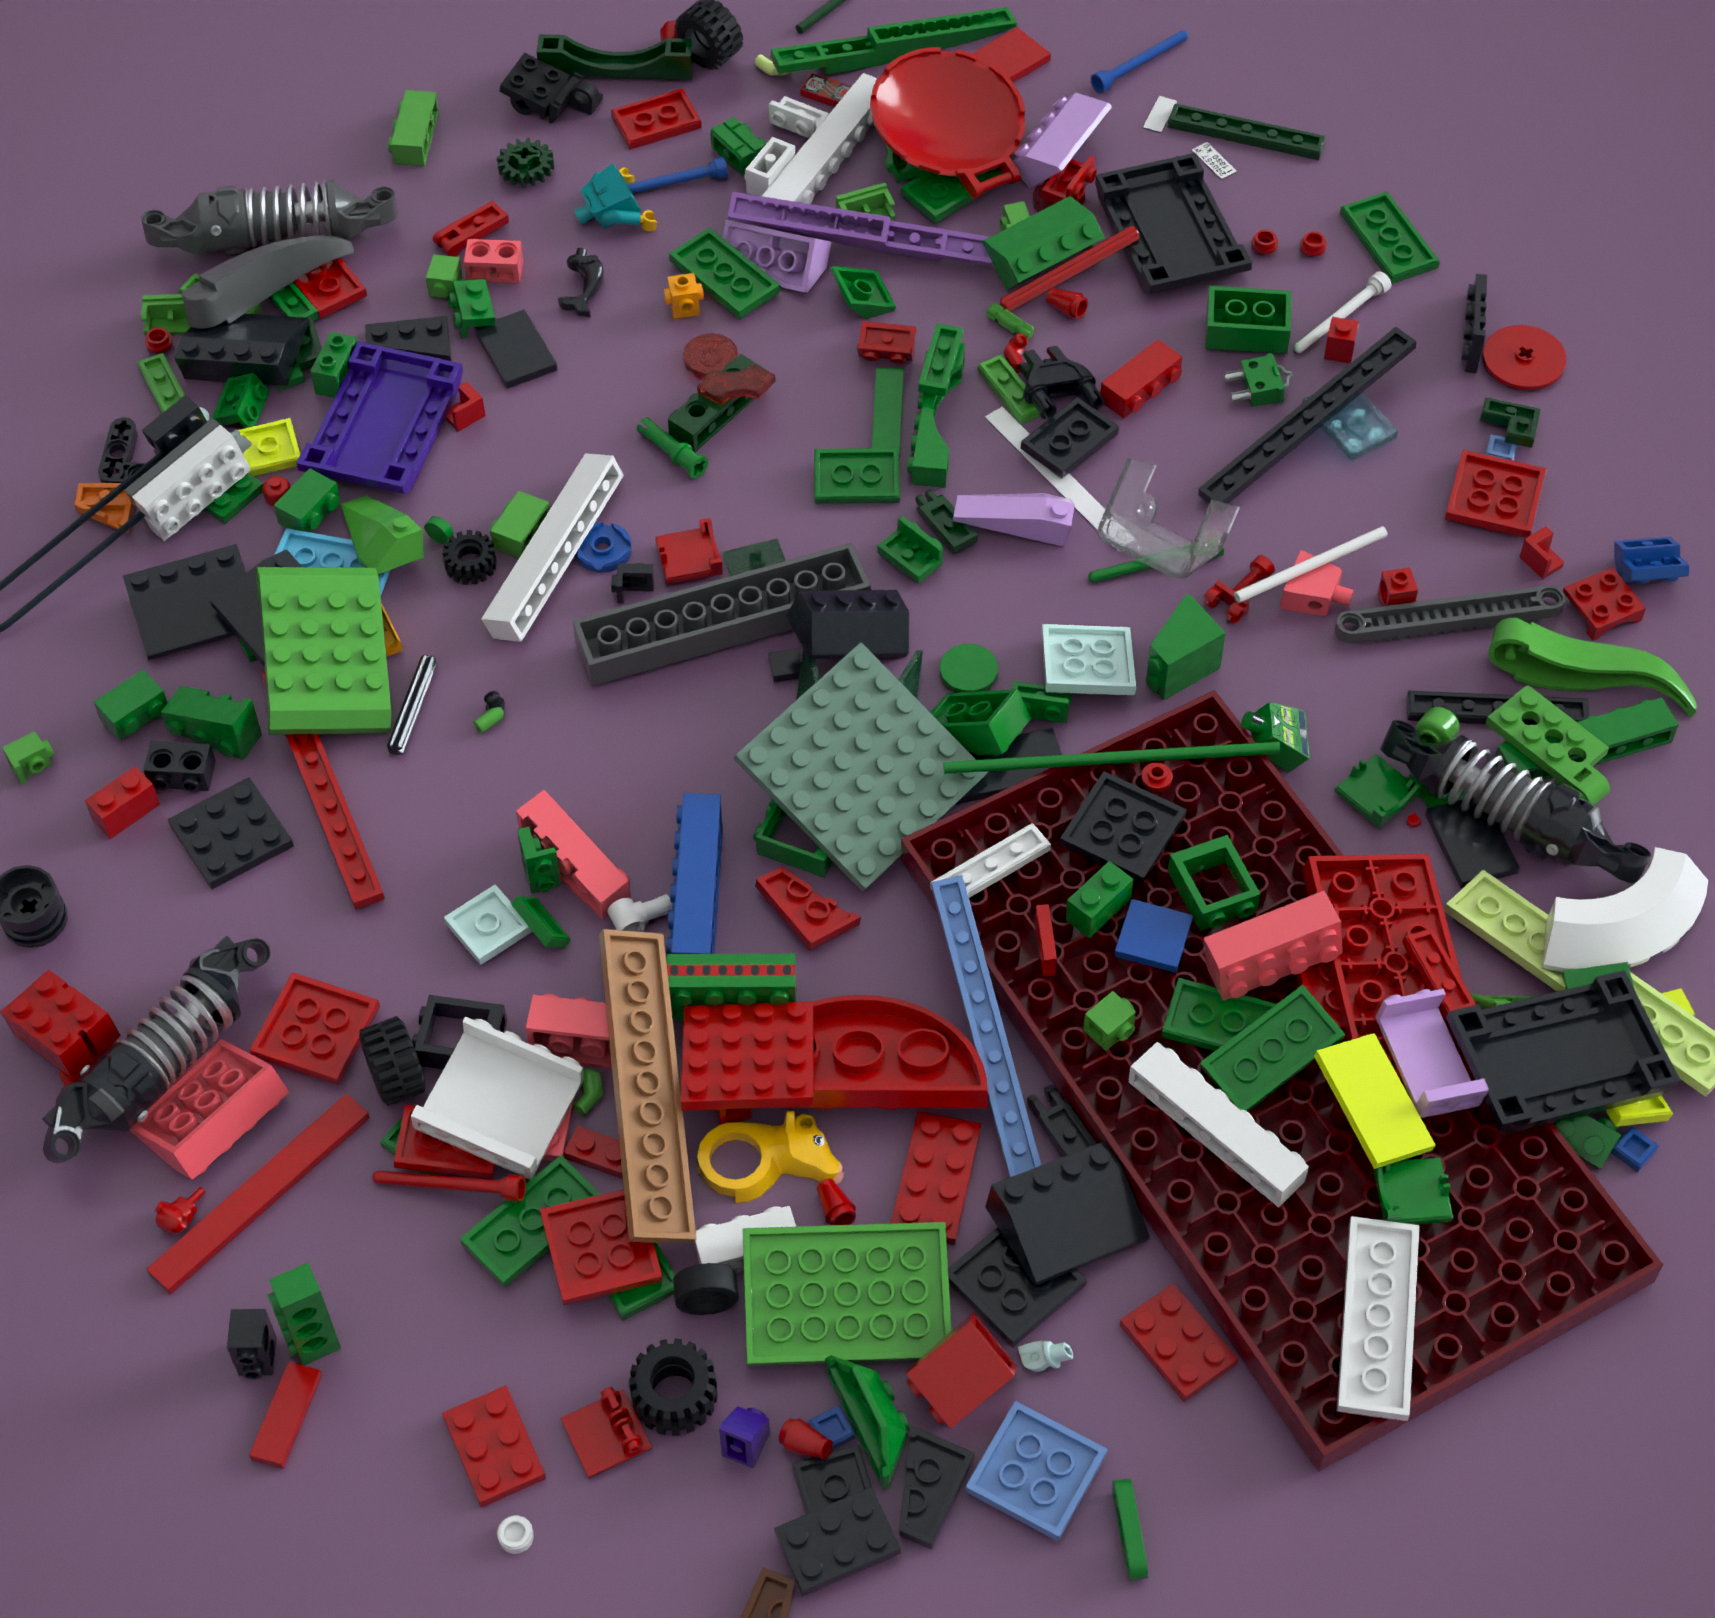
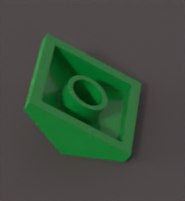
M831 266L830 272L848 307L865 319L895 311L896 305L877 270Z

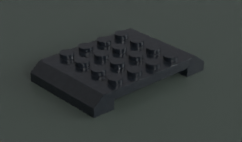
M1195 153L1101 173L1095 177L1099 201L1115 233L1117 234L1129 226H1134L1139 233V239L1123 248L1144 292H1159L1250 271L1252 268V261L1243 244H1237L1203 179L1204 169Z
M1625 970L1595 977L1592 984L1486 1009H1481L1478 1004L1449 1011L1446 1017L1475 1080L1485 1079L1489 1091L1484 1100L1498 1130L1502 1132L1514 1133L1656 1098L1676 1088L1681 1081Z

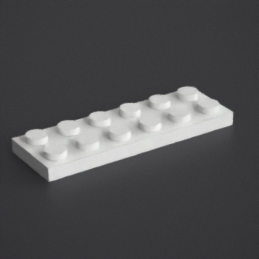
M1353 1216L1350 1218L1337 1412L1408 1421L1410 1416L1419 1225Z

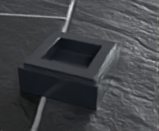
M798 648L769 653V662L774 682L803 678Z

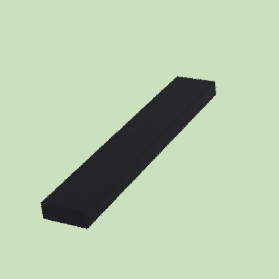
M1408 690L1406 696L1408 721H1419L1428 709L1443 707L1450 710L1456 716L1459 723L1486 724L1487 717L1514 695ZM1545 697L1576 722L1589 717L1588 699ZM1532 719L1522 720L1526 725H1537Z

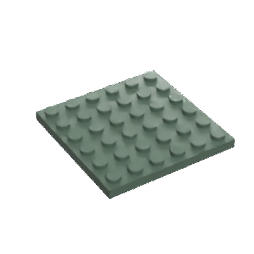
M862 642L733 758L822 851L828 854V857L862 892L903 854L901 851L902 838L937 822L988 773L944 774L943 762L976 759Z

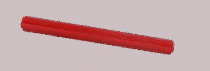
M1129 226L1002 297L999 300L1000 306L1004 308L1003 310L1006 309L1011 312L1137 241L1139 239L1137 229L1134 226Z

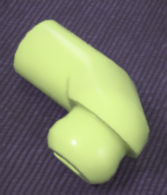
M758 55L754 61L755 66L770 76L789 74H778L773 62L763 55Z

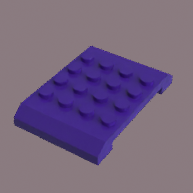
M358 341L348 360L350 369L313 442L306 443L296 463L298 471L307 472L309 469H312L325 477L406 494L411 491L458 393V386L461 383L463 373L462 363Z

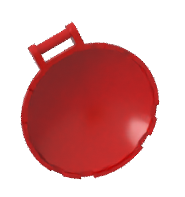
M941 47L923 48L908 52L894 59L885 67L884 72L876 79L873 86L870 109L878 134L895 154L925 171L940 175L957 176L973 199L981 197L983 192L1007 183L1014 184L1021 180L1020 172L1010 157L1017 150L1023 138L1026 126V111L1018 89L1003 71L992 63L989 66L978 60L975 54L959 49L956 50V53L941 51ZM998 167L1003 173L979 182L975 177Z

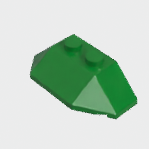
M832 1355L826 1357V1374L882 1490H886L891 1485L906 1446V1431L910 1429L907 1418L902 1410L897 1412L892 1402L895 1400L893 1390L887 1380L882 1382L877 1371Z

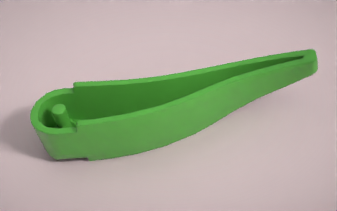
M1518 618L1503 619L1494 629L1488 651L1489 659L1498 668L1513 674L1514 679L1540 688L1563 691L1597 690L1629 685L1652 688L1672 698L1689 717L1694 716L1696 713V701L1677 672L1661 658L1646 651L1567 637L1533 622L1528 624Z

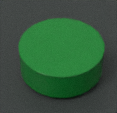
M432 516L424 525V529L429 537L440 544H445V542L449 541V537L454 535L451 525L441 517Z

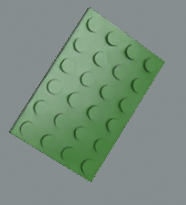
M945 1222L743 1228L747 1366L825 1364V1358L831 1355L852 1363L918 1361L952 1331Z

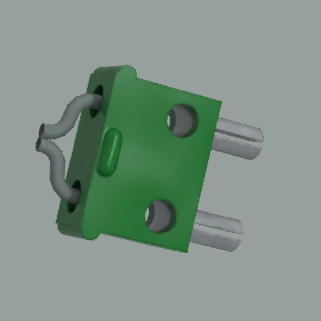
M1268 353L1266 356L1241 360V369L1224 372L1223 377L1226 382L1242 379L1246 390L1231 393L1230 399L1232 402L1249 399L1251 407L1274 402L1283 403L1284 389L1288 387L1289 379L1293 378L1292 371H1286L1283 366L1277 365L1274 355ZM1279 369L1284 375H1287L1285 384H1283Z

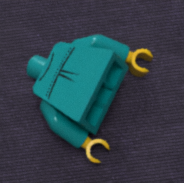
M614 163L610 164L602 172L594 173L591 180L582 187L581 193L586 204L574 211L582 225L595 217L602 228L621 224L639 225L641 223L642 229L652 232L656 230L657 221L652 210H646L643 215H640L639 212L642 210L628 186L629 183H634L635 176L630 174L629 169L625 167L618 170Z

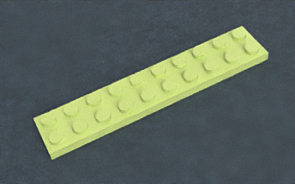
M1482 870L1446 903L1445 913L1557 992L1566 990L1563 972L1542 968L1548 914L1485 870ZM1631 973L1635 992L1679 1078L1706 1097L1715 1088V1031Z

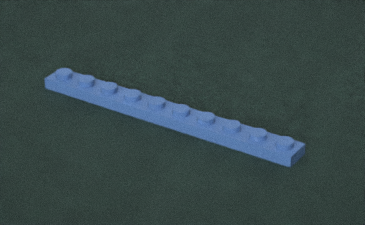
M963 875L931 882V887L974 1048L979 1054L987 1077L988 1100L1010 1178L1041 1166Z

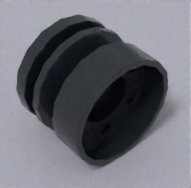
M31 865L13 867L2 873L0 876V925L8 939L18 946L28 948L44 946L55 940L64 930L68 916L67 907L51 875L42 868Z

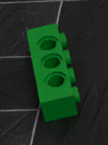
M308 1262L269 1279L273 1292L267 1294L292 1357L299 1355L304 1366L341 1349L321 1290Z

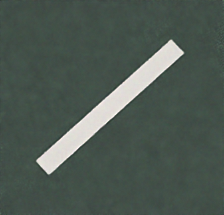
M1003 407L985 416L1065 498L1071 499L1074 502V507L1118 551L1136 542L1070 474L1060 478L1020 449L1021 441L1029 433Z

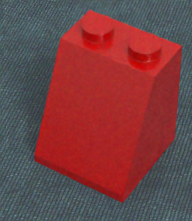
M973 1312L907 1370L906 1375L909 1379L906 1383L918 1398L923 1395L931 1404L928 1410L940 1425L945 1422L951 1429L1015 1376L1017 1365Z

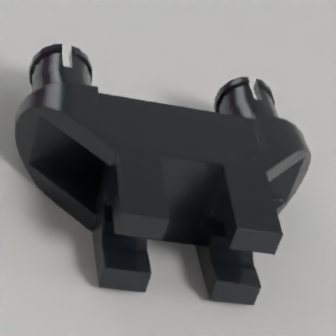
M1058 346L1047 348L1046 352L1050 358L1044 359V361H1042L1035 350L1024 351L1023 357L1027 362L1021 363L1019 367L1027 380L1023 398L1027 403L1035 406L1042 419H1046V416L1049 419L1057 412L1056 406L1050 399L1080 395L1089 406L1095 407L1096 410L1104 405L1105 399L1095 387L1096 379L1093 374L1083 365L1067 359Z

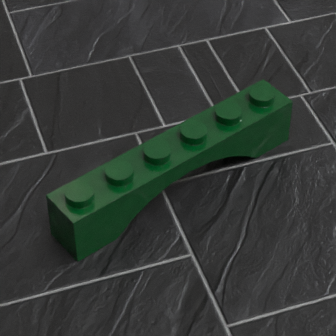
M539 34L536 51L537 59L570 76H574L576 72L583 77L692 80L694 65L692 39L666 38L658 44L645 49L631 52H611L587 47L566 35Z

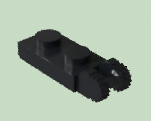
M1049 1085L1044 1088L1045 1097L1052 1106L1048 1110H1046L1035 1094L1026 1098L1029 1108L1063 1157L1097 1144L1069 1103L1062 1099L1054 1086Z

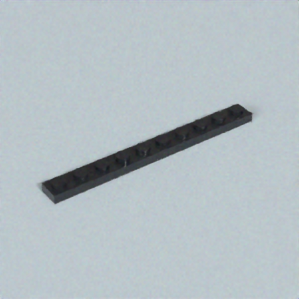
M1394 327L1198 489L1199 496L1220 511L1416 349V340L1399 328Z

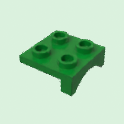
M1375 754L1367 762L1361 759L1359 766L1355 764L1350 775L1335 787L1334 792L1380 829L1421 794L1423 784L1419 783L1414 776L1408 780L1379 755Z
M1440 1157L1401 1160L1376 1169L1373 1168L1384 1221L1414 1225L1452 1222L1453 1215L1449 1201L1450 1184H1446L1448 1174L1444 1175Z

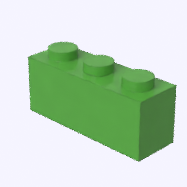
M405 90L403 100H400L398 103V119L395 118L393 121V137L388 139V151L393 155L394 164L425 166L439 114L436 92Z

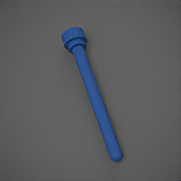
M1181 30L1110 71L1100 70L1094 73L1090 78L1093 89L1098 93H1103L1110 89L1115 79L1186 40L1188 37L1187 31Z
M724 157L713 159V162H709L708 166L629 183L628 186L632 194L708 176H711V178L717 177V180L728 178V171Z

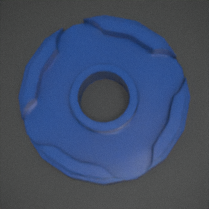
M603 522L594 523L576 552L575 557L579 564L587 570L598 573L614 571L618 568V564H625L629 560L632 553L631 538L627 531L617 524L604 525ZM600 544L610 545V547L605 550L596 549V547Z

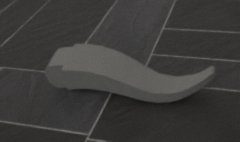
M308 236L263 245L229 259L199 275V282L182 292L188 325L193 328L202 329L216 326L224 321L232 323L254 306L311 270L334 259L354 254L353 244L346 239L335 236Z

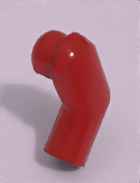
M1016 334L1014 338L1010 339L1004 349V356L1016 373L1021 372L1019 367L1021 363H1024L1021 355L1028 344V340L1023 334Z

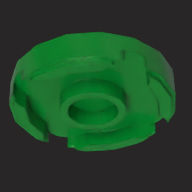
M977 644L957 645L943 655L940 661V679L948 690L950 688L955 693L988 691L990 686L995 684L998 679V662L994 654L985 647Z

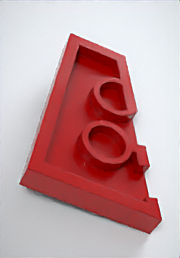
M782 866L756 879L755 887L809 951L860 925L861 917L854 912L849 914L838 907L837 901L830 897L825 899L812 890L810 884Z

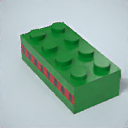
M667 954L666 964L673 1020L684 1022V1006L753 1005L755 1003L787 1004L788 1002H797L795 954Z

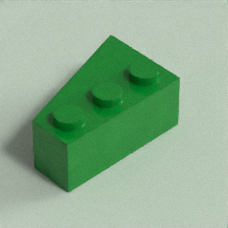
M180 686L161 711L165 727L171 734L184 736L195 743L211 744V748L218 750L226 757L233 756L244 760L262 735L254 704L250 698H244L242 702L231 700L232 697L228 694H222L220 698L210 696V692L207 690Z

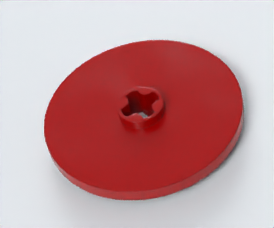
M1513 325L1499 329L1487 339L1483 349V362L1490 375L1500 383L1520 390H1538L1554 384L1562 376L1567 361L1566 352L1562 344L1553 335L1540 328L1527 325Z

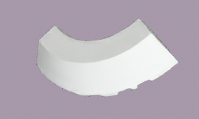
M1655 847L1643 877L1628 889L1615 895L1597 899L1579 900L1556 897L1546 921L1542 968L1563 972L1628 962L1630 968L1649 961L1650 957L1660 952L1665 953L1676 945L1680 938L1692 928L1701 912L1707 893V878L1687 854Z

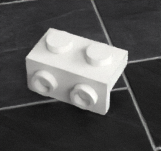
M786 96L779 103L771 101L768 105L769 123L807 138L812 136L829 115L827 112Z

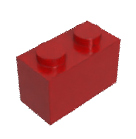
M136 766L85 800L92 821L109 839L160 805L153 784Z

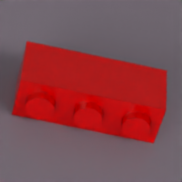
M1157 339L1101 382L1100 394L1105 399L1104 405L1123 419L1132 412H1137L1151 397L1158 396L1164 387L1179 379L1182 373L1183 356Z

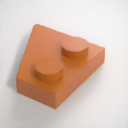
M78 483L74 502L76 512L83 515L121 483ZM123 491L94 514L91 519L118 530L132 518L134 505L126 492Z

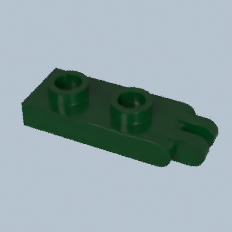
M928 490L925 492V497L923 495L915 497L919 515L953 554L978 542V534L970 525L952 521L954 507L942 494L937 496L932 490Z

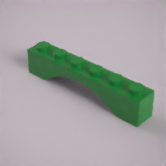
M965 343L960 345L946 396L952 389L962 383L965 364ZM919 392L918 409H921V413L915 414L914 430H918V434H912L911 451L915 452L914 456L909 455L907 472L912 473L913 485L946 488L949 469V447L941 438L934 420L936 411L946 396Z

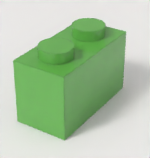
M518 490L514 498L506 503L500 518L491 525L490 536L492 537L494 549L520 558L549 512V502Z

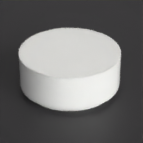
M517 1515L510 1516L504 1519L498 1527L497 1536L499 1544L506 1552L519 1554L531 1546L534 1533L531 1523L526 1518Z

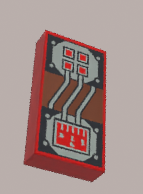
M811 73L800 90L803 97L835 107L852 86Z

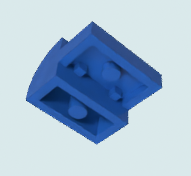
M1672 537L1614 541L1616 570L1625 582L1676 581L1679 577L1689 576V564L1680 557V544Z

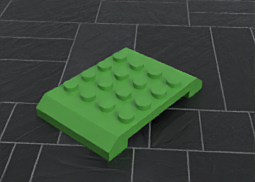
M257 567V597L260 600L268 700L266 706L268 735L389 733L391 729V701L379 575L376 568Z

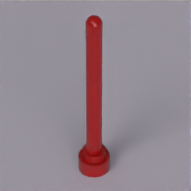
M376 1171L372 1175L373 1181L377 1184L497 1193L500 1197H505L506 1201L521 1202L526 1192V1180L523 1175L509 1174L507 1177H502L501 1180L391 1171Z

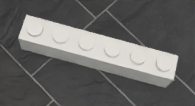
M1156 1042L1131 1065L1129 1083L1278 1208L1305 1182L1309 1168L1305 1160L1298 1153L1291 1152L1283 1146L1274 1133L1268 1130L1265 1131L1247 1111L1240 1110L1232 1104L1223 1091L1214 1089L1209 1085L1199 1071L1193 1068L1190 1069L1180 1061L1178 1055L1172 1049L1165 1048Z

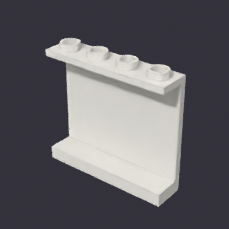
M465 1016L462 1022L464 1033L423 1107L416 1105L411 1114L413 1128L531 1180L584 1081L583 1067L573 1058L567 1056L560 1058L551 1054V1051L543 1045H530L523 1042L515 1033L510 1031L500 1032L493 1029L492 1025L485 1020L479 1018L472 1020Z

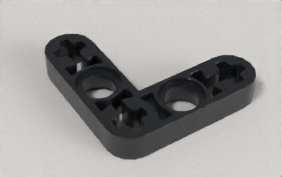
M118 418L110 425L98 470L101 483H122L146 464L131 462L138 432L134 421L130 418ZM123 432H124V434H123V439H124V440L121 439L120 433H123ZM121 449L126 451L120 457L111 456L115 450ZM113 467H115L117 474H113Z

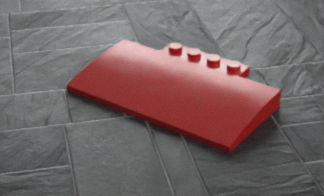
M1429 853L1308 856L1302 869L1308 897L1325 890L1341 920L1343 954L1338 955L1337 958L1330 962H1320L1308 967L1304 972L1296 974L1299 987L1301 985L1305 986L1345 1033L1343 1042L1374 1033L1402 1085L1405 1087L1375 1018L1386 998L1393 995H1400L1401 997L1413 995L1420 990L1428 989L1402 943L1404 937L1433 928L1462 979ZM1440 1011L1470 1079H1473L1474 1076L1453 1031Z

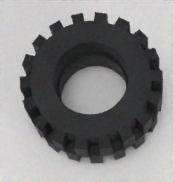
M698 0L676 19L675 29L677 31V38L692 39L694 62L703 68L707 67L709 70L720 68L739 52L743 46V34L741 33L740 25L736 21L737 19L719 1Z
M398 1016L360 1029L359 1040L379 1096L387 1106L425 1092L426 1083L416 1051L404 1022Z
M674 1338V1343L668 1344L667 1339L660 1340V1346L655 1348L653 1344L646 1347L647 1354L644 1355L640 1352L636 1357L637 1365L632 1364L629 1388L633 1409H635L639 1420L644 1419L645 1426L650 1430L656 1426L659 1434L665 1435L667 1430H671L672 1436H679V1430L686 1429L688 1434L694 1431V1424L697 1423L699 1426H702L706 1422L705 1414L711 1416L714 1411V1403H717L718 1396L714 1365L711 1359L707 1360V1353L702 1348L696 1351L695 1343L689 1341L687 1345H683L682 1339ZM670 1376H681L693 1383L692 1388L685 1395L678 1398H664L654 1391L656 1385L661 1380Z

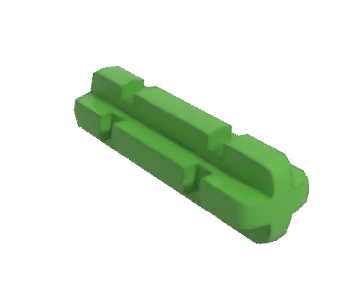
M993 303L988 307L987 317L995 322L998 320V324L1013 334H1023L1027 340L1033 336L1034 327L1027 322L1023 324V320L1006 309L1003 311L1004 308L997 303Z

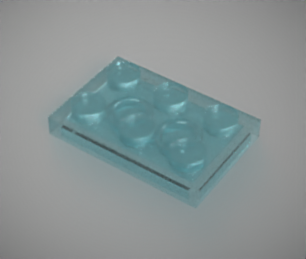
M1363 392L1321 426L1351 461L1397 439L1398 430ZM1310 395V396L1304 398V399H1303V402L1306 401V400H1307L1309 397H1311L1312 395Z

